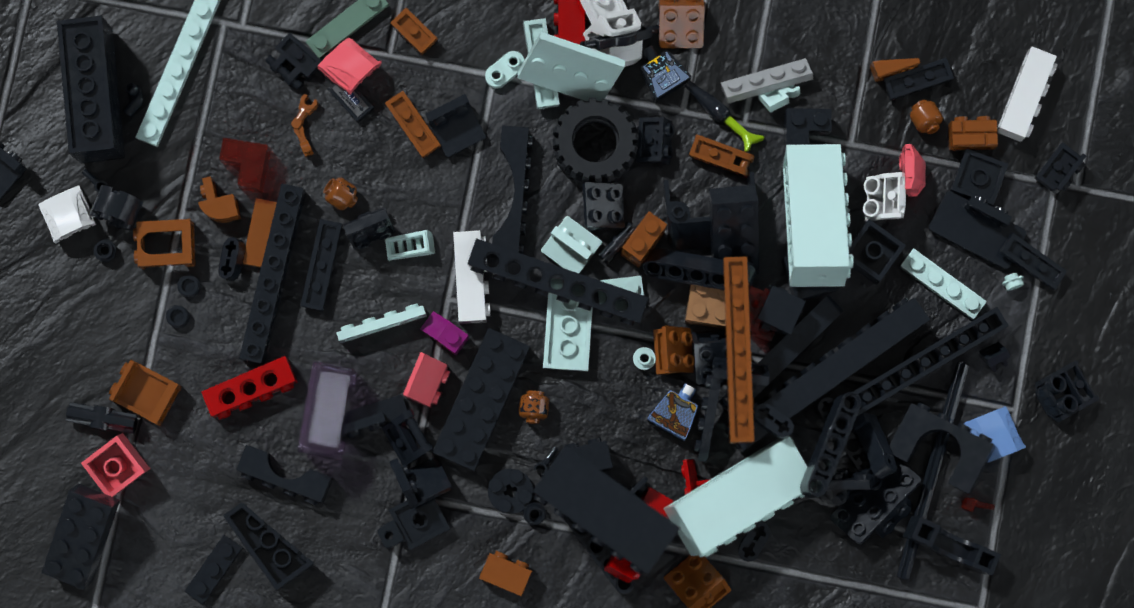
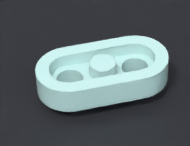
M510 51L490 66L485 73L487 84L492 88L498 89L517 76L524 62L522 54L517 51ZM516 59L518 62L516 65H511L509 61ZM496 72L501 75L498 79L492 77Z

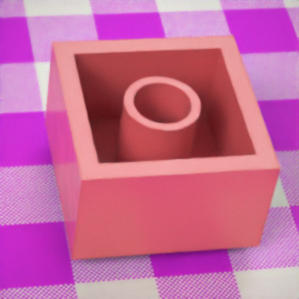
M123 433L114 437L81 463L102 492L111 497L116 496L150 470V467Z

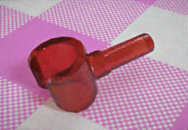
M968 497L964 499L961 508L973 512L976 506L990 510L995 509L994 504L983 503Z

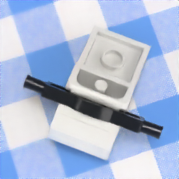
M580 0L592 24L583 33L586 41H582L580 45L625 60V67L636 64L642 58L643 40L650 39L652 35L659 34V25L641 26V21L635 9L628 10L623 0Z

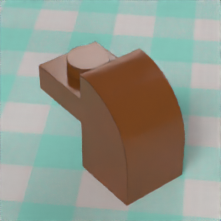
M211 176L202 178L203 185L200 186L203 199L206 198L207 200L198 202L201 210L216 222L225 223L241 219L236 196L230 194L218 197L213 178Z

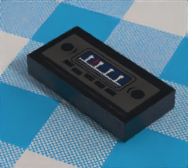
M335 83L328 88V91L357 123L374 109L357 88L351 94Z

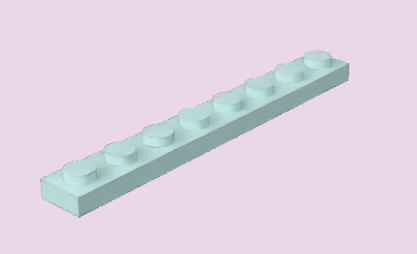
M194 0L136 135L138 140L158 147L221 0Z

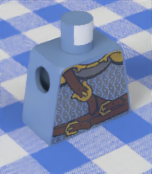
M684 383L679 394L670 390L649 415L647 421L685 441L698 405L690 401L696 389Z

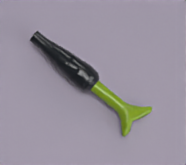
M691 80L685 85V88L694 95L713 119L719 123H726L742 138L744 152H748L752 144L764 140L765 136L750 133L730 116V110L714 96L699 88Z

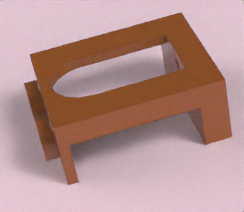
M191 219L136 222V228L133 229L134 242H137V250H134V262L138 264L139 268L175 265L196 267L194 222ZM182 231V253H145V235L155 232Z

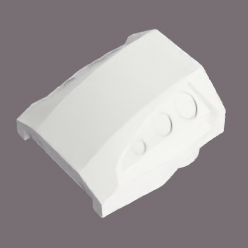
M884 173L866 177L864 190L867 195V201L863 206V212L867 216L865 221L869 219L877 221L904 218L906 207L905 173Z
M81 186L68 189L38 204L54 243L60 242L59 239H66L82 229H88L91 226L97 225L94 218L90 216L91 209Z

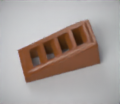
M919 58L873 61L870 69L875 82H879L886 77L918 67L920 60Z

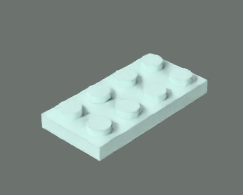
M552 278L550 281L551 287L555 290L561 289L563 280ZM575 284L572 287V293L576 297H581L585 292L581 284ZM548 293L543 369L588 372L592 308L591 311L579 308V302L570 300L568 304L556 300L557 295Z

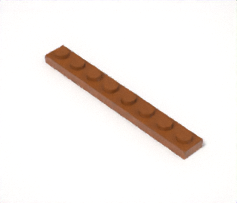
M724 257L730 443L754 442L747 257Z

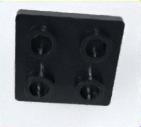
M583 183L585 227H588V231L596 232L607 228H624L622 184Z

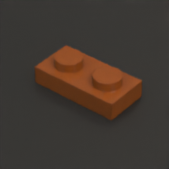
M407 8L390 22L421 55L438 40Z

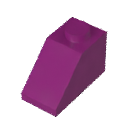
M434 311L420 328L421 331L454 355L459 353L469 339L468 334Z

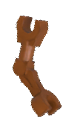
M306 94L301 97L298 108L299 113L291 122L305 157L314 153L309 141L306 139L304 128L302 127L307 115L310 116L318 108L319 104L318 100L314 99L311 105H306V101L309 98Z

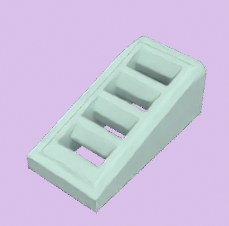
M428 230L385 239L389 261L435 254L433 234ZM413 240H416L417 250H414ZM403 241L407 243V252H405ZM394 242H398L399 253L397 254L395 252Z

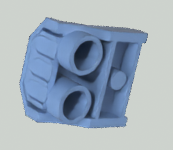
M1006 406L963 423L972 429L970 433L978 437L981 433L993 439L991 443L995 445V449L988 463L1026 448Z

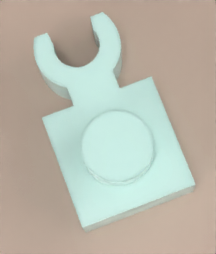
M794 85L760 94L758 98L771 113L788 104L789 98L799 96L800 87L791 89L794 87Z

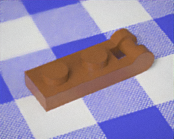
M696 134L689 153V157L730 171L744 178H747L749 174L748 167L750 163H753L755 157L752 154ZM735 157L741 159L740 166L733 164Z

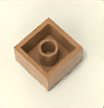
M690 284L684 323L726 329L724 290Z

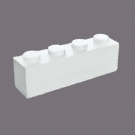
M1031 47L1027 51L999 122L997 133L1020 142L1025 137L1030 136L1034 127L1031 121L1033 116L1037 117L1042 105L1039 104L1041 96L1045 97L1048 91L1049 84H1047L1049 76L1052 77L1055 73L1057 64L1054 62L1057 56L1035 47Z
M480 230L453 232L459 324L487 322L486 317L490 316V303H485V294H489V283L484 281V273L480 274L471 271V266L467 265L476 238L486 241V236H481Z

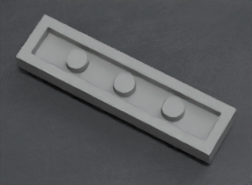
M805 58L721 82V87L729 104L812 80L813 73Z

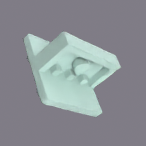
M566 216L558 227L555 226L552 230L551 237L542 247L541 252L562 268L580 273L600 247L602 241L572 218Z

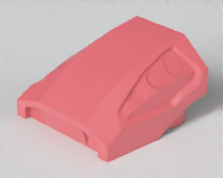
M348 37L328 54L317 68L333 83L351 94L359 83H362L366 77L372 74L373 70L381 66L382 62L377 61L354 40Z
M905 144L899 157V169L905 173L906 194L908 197H917L926 186V162L914 145Z

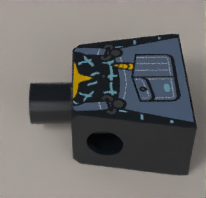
M650 46L642 52V56L647 63L641 67V74L654 103L659 102L691 80L692 76L669 51H665L658 56L653 46Z

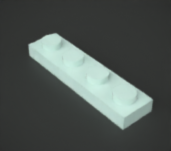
M546 18L523 22L528 53L540 32L548 34ZM533 84L537 109L560 105L557 91Z
M914 248L899 267L971 320H974L987 302Z
M413 304L405 307L406 311L397 313L396 310L384 314V318L376 320L375 317L363 320V324L355 327L354 324L341 327V331L336 332L340 343H344L427 317L423 305Z

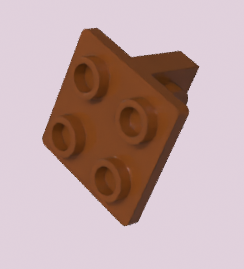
M662 326V329L653 330L656 375L693 373L694 357L692 353L693 340L691 329Z

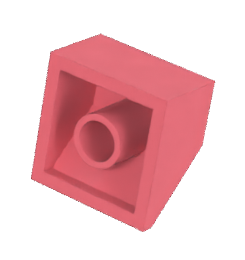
M420 352L403 395L407 399L432 408L433 404L437 405L442 392H439V388L442 383L446 384L450 375V371L447 370L448 365Z

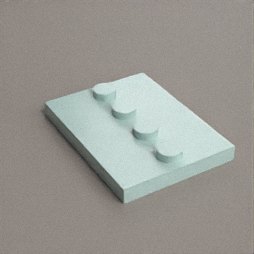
M540 32L519 69L517 78L584 101H589V98H596V101H602V99L606 98L624 69L625 60Z

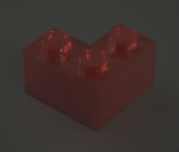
M223 138L219 160L223 165L240 167L238 187L241 190L263 193L271 152L269 146Z

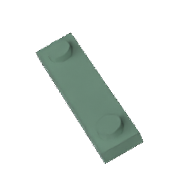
M357 0L305 42L315 55L322 59L345 39L386 9L389 4L386 0Z

